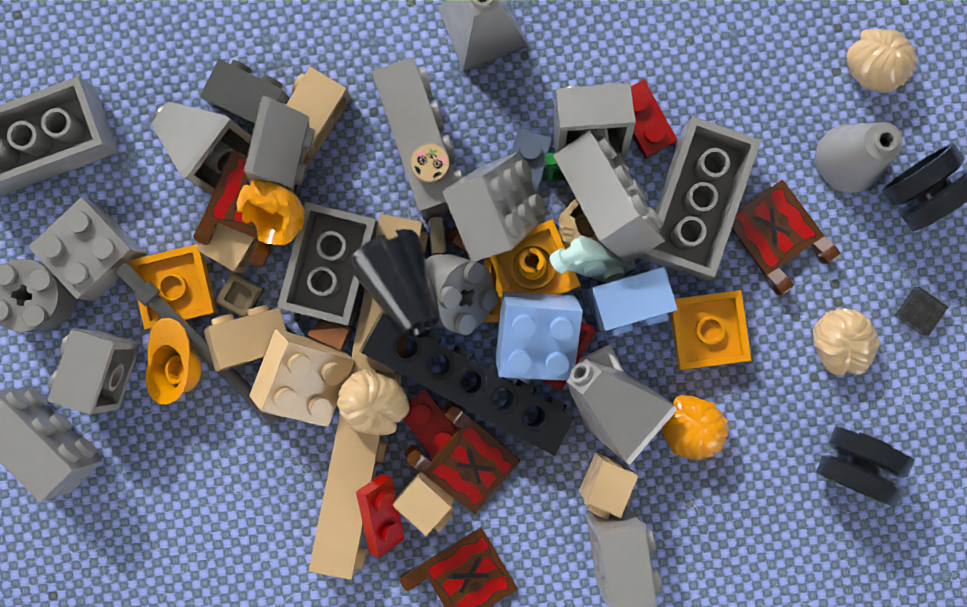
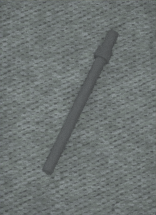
M127 263L120 266L115 273L136 292L134 297L144 306L149 305L161 318H172L178 321L186 331L190 346L215 370L207 342L159 295L161 291L151 281L146 282ZM234 368L217 372L270 425L280 417L260 411L249 396L252 386Z

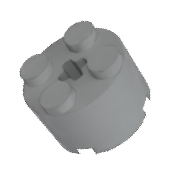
M436 254L429 257L425 262L439 316V321L435 325L462 335L471 334L485 320L489 312L497 306L499 301V295L494 289L491 273L481 263L471 262V260L459 256Z
M18 259L0 264V325L16 332H50L71 317L77 299L42 262Z

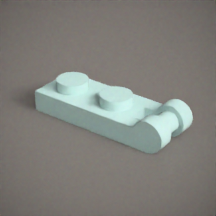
M580 236L573 240L570 244L571 247L566 250L560 248L550 255L551 264L557 272L564 273L569 270L605 283L621 280L627 272L636 268L634 261L626 264L605 245L585 236Z

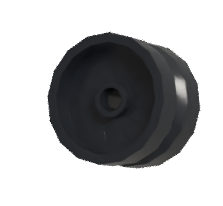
M954 143L948 144L902 172L882 189V192L893 206L910 202L903 209L901 217L912 231L923 229L937 222L967 203V170L953 174L961 167L965 157Z
M835 426L828 444L833 450L847 456L848 459L844 461L831 455L822 456L815 473L895 508L902 489L898 484L882 477L881 474L885 472L898 478L908 477L915 459L877 438Z

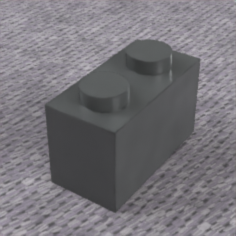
M218 59L199 96L210 106L253 127L256 124L262 96L272 98L282 104H287L290 99L282 89L283 84L267 75L260 79L251 74V68L234 59L231 64Z

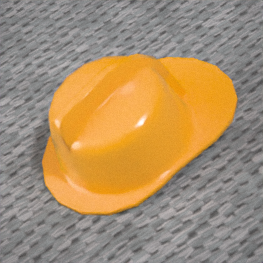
M161 318L153 325L150 331L145 382L147 391L155 402L171 404L177 401L183 393L189 392L197 385L202 374V364L199 356L190 346L188 336L182 325L172 318Z

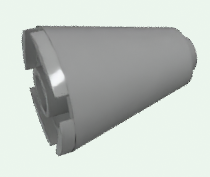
M847 123L836 126L827 132L817 144L814 157L816 171L820 177H823L830 184L829 187L835 191L848 194L864 191L872 187L881 178L902 148V135L894 125L889 123Z

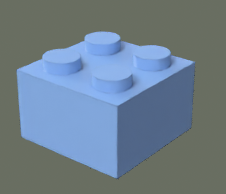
M665 267L593 287L585 292L596 332L606 331L607 337L633 331L632 323L640 321L641 327L669 320L667 313L677 310Z
M502 291L496 349V364L499 377L566 381L570 378L571 371L576 364L582 309L575 296Z

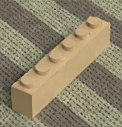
M309 67L305 74L302 73L297 77L292 87V92L294 93L287 104L283 103L308 115L309 128L315 129L311 149H303L300 162L307 164L306 171L351 99L347 88L312 67ZM218 223L210 244H200L197 250L231 271L243 274L250 264V257L258 239Z

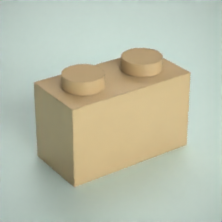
M263 305L247 310L248 316L234 319L233 314H228L212 319V325L204 330L215 372L264 359L274 330L286 331L280 308L269 310L268 305Z
M595 452L580 486L579 493L585 500L584 504L589 506L588 510L606 519H609L610 514L621 518L638 475L628 466Z
M419 471L399 493L392 506L427 536L433 528L439 532L452 518L454 498Z

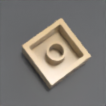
M275 329L249 396L261 412L329 427L337 407L338 393L341 386L348 379L355 360L343 349L337 350L317 340Z

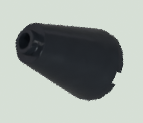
M412 229L395 230L398 237L388 240L384 234L377 236L362 245L352 255L351 259L354 264H349L350 269L404 336H414L415 339H422L435 331L434 325L439 321V316L420 238Z

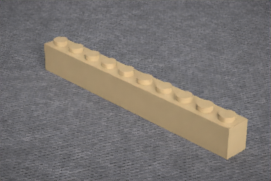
M380 214L375 237L384 234L388 240L398 237L395 230L412 229L420 238L423 253H426L429 232H424L425 226L423 222ZM365 289L351 356L355 361L348 378L357 371L375 369L391 372L400 385L402 374L359 352L379 313L386 314ZM403 336L396 343V352L400 357H405L409 337ZM341 414L339 416L309 572L352 580L357 569L363 570L367 554V548L361 547L365 532L356 491L377 478L375 476L378 462L384 463L388 442L382 441L383 435L354 431L351 425L341 417Z

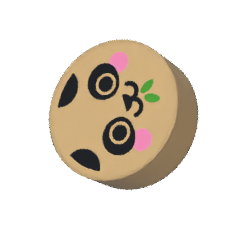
M424 144L414 151L411 158V167L419 180L425 183H436L447 175L449 158L445 150L439 145Z

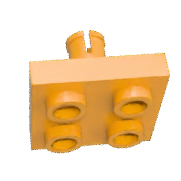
M553 219L537 225L512 250L490 256L503 291L563 295L581 287L575 272L567 270L564 273H559L551 264L550 255L560 248L565 249Z

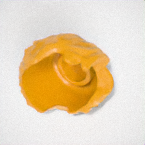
M253 179L250 185L243 186L237 199V211L242 212V220L245 223L252 221L256 225L258 240L273 245H286L290 243L299 231L303 229L305 210L298 196L285 186L266 180Z
M689 395L677 396L673 401V405L677 410L661 428L664 440L668 443L674 455L694 460L714 457V453L719 452L727 441L726 437L728 436L729 427L724 414L717 409L714 402Z

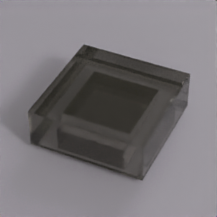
M914 287L894 316L922 336H929L948 309V306L921 287Z

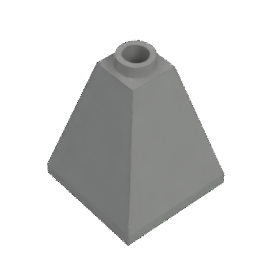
M447 0L438 6L439 13L463 72L528 47L510 0Z
M169 101L156 110L154 120L151 123L180 175L211 195L214 193L231 151L234 150L248 156L252 136L225 115Z
M585 359L583 363L577 364L571 371L570 378L566 381L585 428L628 465L635 460L677 410L673 404L631 374L589 359Z

